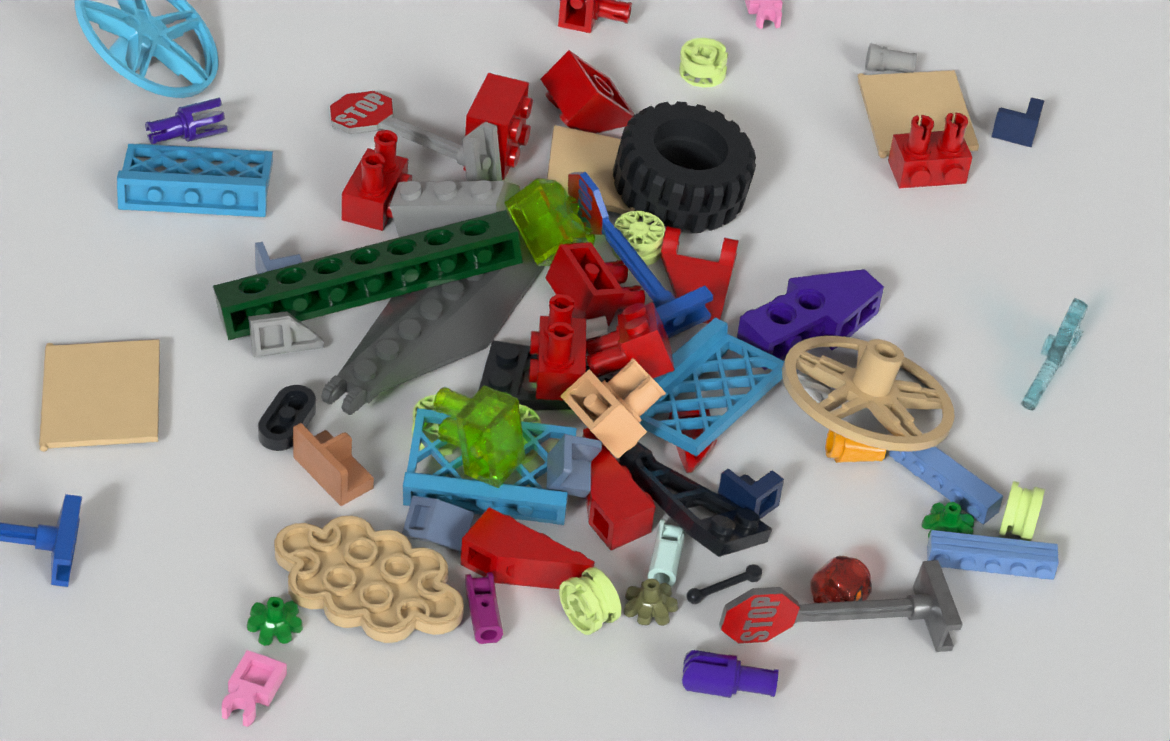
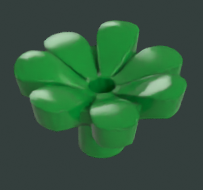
M940 502L935 503L930 510L931 515H926L921 523L922 528L930 530L928 538L930 537L931 530L973 535L974 518L970 514H962L961 506L955 502H949L945 506Z
M270 597L267 605L256 602L251 608V617L248 618L246 624L248 631H260L258 642L264 646H269L273 642L274 636H277L278 641L282 644L289 643L292 640L291 632L300 633L303 630L302 619L296 616L299 613L298 605L294 601H288L284 604L283 600L279 597Z

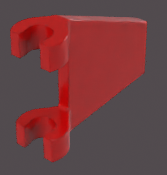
M667 226L661 249V258L675 298L706 286L712 293L713 300L705 304V307L711 313V319L703 323L708 324L714 318L721 320L736 261L739 240L724 238L719 262L677 254L681 229Z

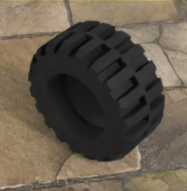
M677 101L675 104L670 105L669 102L657 104L655 108L649 106L641 110L624 127L613 167L614 185L618 194L622 195L621 198L628 208L633 207L635 211L649 212L657 216L666 227L681 229V233L683 230H690L691 233H701L706 228L712 231L722 227V224H728L741 212L756 168L755 150L746 133L740 132L739 125L733 120H726L724 114L716 110L711 112L706 110V106L699 104L690 106L687 105V102ZM678 165H683L692 169L683 168Z

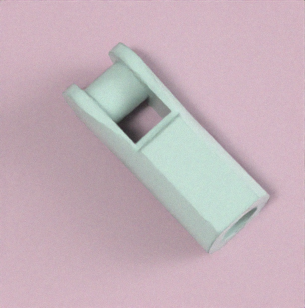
M660 519L648 579H655L659 584L667 583L672 587L677 577L685 531L680 526L665 524V519Z

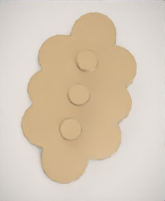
M340 516L332 519L323 529L307 523H295L286 526L277 534L274 540L275 559L279 566L290 572L288 575V594L291 599L304 608L324 609L328 620L336 626L343 628L362 626L366 635L372 639L383 643H394L406 639L414 629L432 635L445 634L453 631L462 621L464 613L463 598L456 589L446 584L448 580V565L444 557L437 551L429 548H412L408 538L398 531L380 530L375 532L371 524L363 518Z

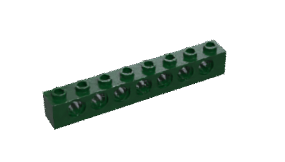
M503 210L213 285L219 316L228 340H233L250 335L248 316L288 312L301 322L522 264L523 259L519 232L507 211Z

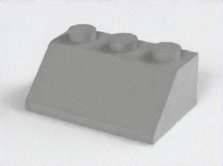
M447 180L440 182H399L390 203V209L398 236L403 237L506 210L512 219L521 190L519 185L506 181Z

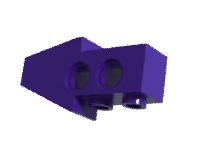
M865 269L790 278L785 295H779L771 302L756 309H751L740 316L737 339L784 361L789 350L805 339L818 336L851 337L878 314L884 286ZM829 347V348H830L831 350H834V349H836V348H838V347Z

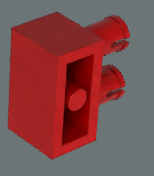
M560 0L558 27L591 33L595 20H598L599 17L628 24L632 3L618 0Z
M955 112L954 122L952 123L953 114L949 113L945 118L944 130L933 132V119L929 116L921 115L919 126V116L916 115L911 120L910 133L893 134L888 162L899 189L966 184L972 155L964 139L965 130L968 125V118L965 115Z
M390 130L378 131L374 136V150L367 148L342 192V221L383 231L389 219L393 218L390 203L398 183L412 181V175L408 174V158L396 156L398 137L394 132Z
M591 242L559 245L545 278L556 295H568L574 300L572 318H586V320L605 316L607 325L610 326L617 310H625L636 303L645 304V292L641 290V286L621 287L619 285L625 283L628 278V268L622 260L604 262Z
M557 294L549 301V316H540L539 331H531L530 354L537 355V359H530L529 382L536 383V399L563 400L561 395L586 372V318H572L574 300L568 295Z
M653 302L645 305L643 303H636L627 307L622 314L617 315V330L586 341V349L589 354L586 356L591 372L597 378L624 368L632 358L653 379L675 370L670 340Z

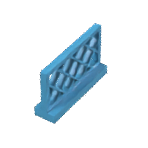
M128 144L122 171L119 170L117 175L118 209L266 217L273 151ZM136 157H147L151 159L142 162ZM184 159L187 161H184L179 164L175 160ZM213 161H221V162H223V163L218 164V165L215 166V165L212 164L211 162H213ZM258 163L259 165L255 167H250L247 164ZM160 166H164L167 168L160 172L154 170L155 168H158ZM196 168H201L202 170H204L197 174L191 172ZM232 170L240 172L234 176L228 174Z
M714 318L672 354L675 370L654 378L666 394L640 416L642 420L640 424L646 431L695 456L699 455L783 379V360L727 334L728 323ZM728 350L734 351L743 357L722 360V357ZM766 367L773 371L768 374L753 375L752 368ZM745 369L747 374L746 376L726 377L724 371ZM718 371L720 377L698 380L706 372ZM750 387V391L747 394H729L730 388ZM723 390L724 396L702 398L701 391ZM695 392L696 399L675 400L680 393ZM727 408V412L723 415L706 416L705 409ZM699 410L700 417L679 419L677 412ZM672 412L673 420L657 421L653 419L656 414ZM703 428V433L695 440L681 433V430Z
M417 408L408 467L403 482V505L410 506L412 496L438 499L478 515H483L490 507L518 520L564 525L568 492L543 489L536 479L547 472L548 452L541 444L549 438L561 439L564 434L576 436L577 428ZM424 422L441 424L448 433L432 443L423 433ZM470 428L481 429L488 438L472 448L461 434ZM510 433L521 434L528 443L512 453L501 439ZM454 439L465 453L449 463L438 449ZM422 443L425 446V448L420 451V445ZM494 444L505 458L489 468L478 454ZM534 449L545 463L529 473L518 459ZM429 455H432L443 467L432 475L416 473L417 463ZM469 460H472L483 473L471 480L461 478L455 470ZM509 465H512L523 477L513 485L503 484L496 476L497 473Z

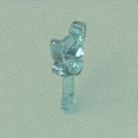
M1074 298L1057 335L1049 334L1045 340L1041 354L1047 358L1021 402L1024 408L1032 411L1035 410L1057 369L1064 364L1067 356L1071 354L1080 341L1084 332L1080 329V326L1088 309V305L1084 301Z

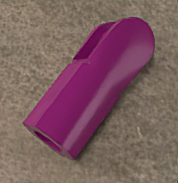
M488 572L486 577L472 578L471 574H466L465 589L475 640L479 644L497 643L503 636V629L493 573Z

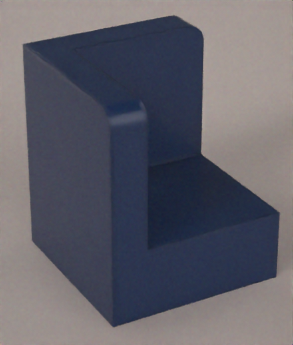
M1031 97L1026 114L1002 107L999 108L991 137L1032 147L1044 100Z
M726 469L721 473L718 494L741 508L754 511L761 519L779 506L784 479L773 470L758 481H755L746 474L739 477L730 469Z

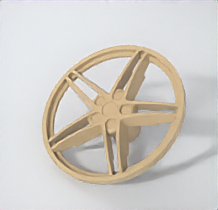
M842 336L812 337L794 345L784 360L782 367L783 382L797 405L818 423L855 442L891 451H920L941 443L947 437L953 425L955 417L954 408L944 388L927 371L904 357L903 351L891 342L880 339L868 342ZM818 347H841L858 350L857 368H851L824 355L819 358L806 351ZM900 367L914 375L928 388H922L919 383L895 380ZM796 369L836 390L829 393L827 399L817 403L803 388L798 379ZM868 408L892 435L880 434L857 427L842 420V418ZM906 408L942 409V420L935 429L922 434L913 423L915 419Z

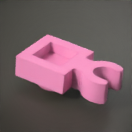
M745 0L748 13L757 14L755 23L759 29L763 28L764 20L773 21L775 27L780 28L782 0Z
M247 650L228 681V693L230 694L222 701V718L228 719L233 710L243 709V725L246 727L250 726L256 718V703L269 706L287 675V664Z

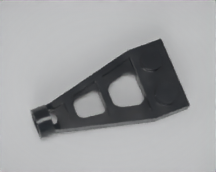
M492 340L477 393V405L496 408L504 404H520L532 410H572L564 400L536 399V391H527L522 387L525 372L530 368V359H537V355L530 354V346ZM586 365V372H587L590 368H589V366ZM608 373L598 379L601 382L605 380L608 383L615 375Z
M637 442L632 449L626 451L620 457L619 464L627 467L632 479L645 492L649 493L652 499L690 537L716 556L721 557L768 542L772 528L762 522L757 513L741 508L730 500L656 461L652 451L640 442ZM665 486L678 492V494L673 495ZM701 505L718 515L699 519L688 508Z

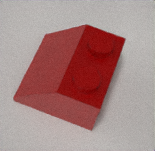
M570 50L540 79L548 90L545 94L547 99L561 110L560 119L571 129L579 128L585 132L601 133L626 127L628 121L635 115L612 80Z

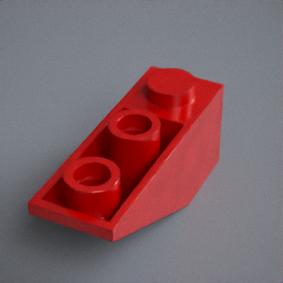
M588 427L583 429V438L599 440ZM602 443V450L591 461V491L585 498L589 525L612 551L651 533L656 508L649 493L643 492L632 479L627 467L620 465L612 456L610 450Z
M490 507L462 537L460 565L483 577H486L488 572H492L494 582L499 584L559 589L564 581L571 577L580 578L586 569L594 567L595 561L587 558L581 552L573 551L552 540L548 535L539 533L517 522L513 517L504 515Z

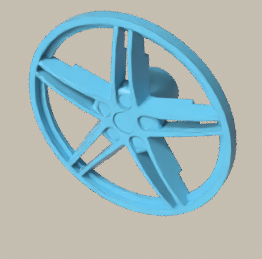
M74 0L78 22L89 43L108 65L135 85L158 95L172 98H187L203 92L214 80L218 70V52L214 39L203 19L186 0H167L179 12L157 17L151 15L145 0H117L121 9L90 0ZM182 19L187 20L179 24H176L172 27H166L167 24L174 23V21ZM89 21L99 24L100 29L119 36L109 50L99 39ZM194 29L203 48L205 68L203 69L173 39L181 37L185 32ZM152 56L156 57L177 76L182 74L192 85L187 87H168L144 78Z

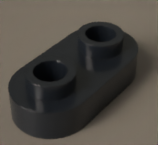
M290 385L278 392L258 423V438L265 448L283 451L293 447V427L302 423L307 428L316 413V396L310 388L303 385Z

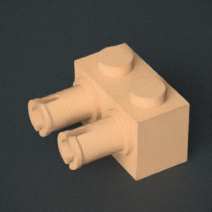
M632 358L608 383L605 380L601 382L589 369L561 395V398L590 431L619 459L626 451L632 449L638 440L647 433L640 424L642 421L640 416L658 399L664 396L666 392Z

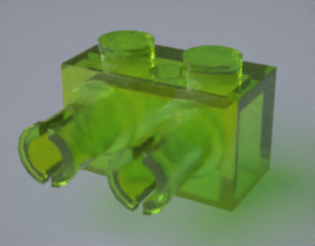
M537 178L504 202L537 266H550L560 244L591 242L594 245L595 234H586L591 233L593 230L589 227H584L581 219L577 216L579 204L570 203L576 201V199L568 196L566 190L556 180Z
M485 385L472 398L454 392L447 387H442L437 392L433 402V406H435L434 411L451 416L446 417L442 421L438 430V435L440 436L438 439L444 443L447 442L461 448L465 475L499 488L526 458L518 398Z

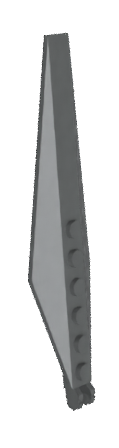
M545 180L517 202L511 219L519 232L522 264L392 297L338 375L332 377L330 382L328 381L325 384L321 395L322 401L330 405L347 392L348 394L343 399L341 408L346 414L352 415L365 403L369 404L385 390L486 349L578 221L573 204L541 196L542 188H546L547 180Z

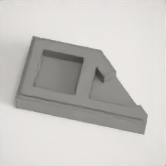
M288 312L248 316L251 349L254 357L325 348L324 341L319 335Z

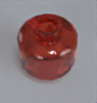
M836 556L830 559L814 574L810 581L814 603L866 601L872 592L871 575L868 568L860 560L852 557Z

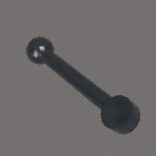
M752 564L747 566L746 571L742 574L700 590L692 588L686 594L687 600L691 604H698L703 597L746 580L758 582L761 579L762 569L758 565Z

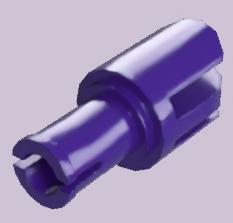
M220 97L179 107L173 117L146 122V131L151 132L147 134L150 143L153 145L157 142L177 137L190 142L228 132L227 125H216L196 130L198 127L223 121L225 119L223 111L192 116V113L220 107L222 105Z
M691 650L685 655L682 684L686 691L731 698L732 694L736 695L737 691L775 697L779 674L778 669L770 670L741 665L740 660H737L736 655Z

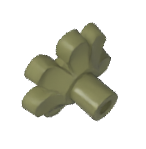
M647 579L642 582L640 588L637 586L628 587L625 598L629 602L625 604L624 614L627 617H634L638 614L637 622L641 625H649L652 617H654L658 625L664 626L670 622L668 612H676L678 610L677 599L670 597L672 595V588L669 584H659L655 579Z

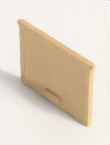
M955 70L877 75L858 74V84L877 151L881 158L884 159L889 156L893 134L910 133L911 120L914 116H919V126L921 115L932 118L934 121L933 132L944 130L945 118L949 113L953 114V123L955 112L961 113L968 118L964 139L970 151H978L979 144Z
M554 125L546 188H542L541 196L572 203L568 194V174L586 172L599 188L607 211L621 214L635 211L633 207H627L621 198L622 195L618 194L614 185L613 167L621 139Z
M159 339L69 345L47 343L44 360L40 450L45 452L48 448L158 442Z

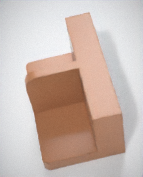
M302 423L293 427V458L340 506L374 489V477L352 456V438L348 433L344 432L333 437L327 430H324L313 436Z

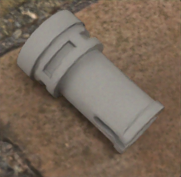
M870 43L866 56L865 70L876 71L878 69L883 72L885 69L913 73L916 66L917 53L888 50L885 46L882 48L877 44Z

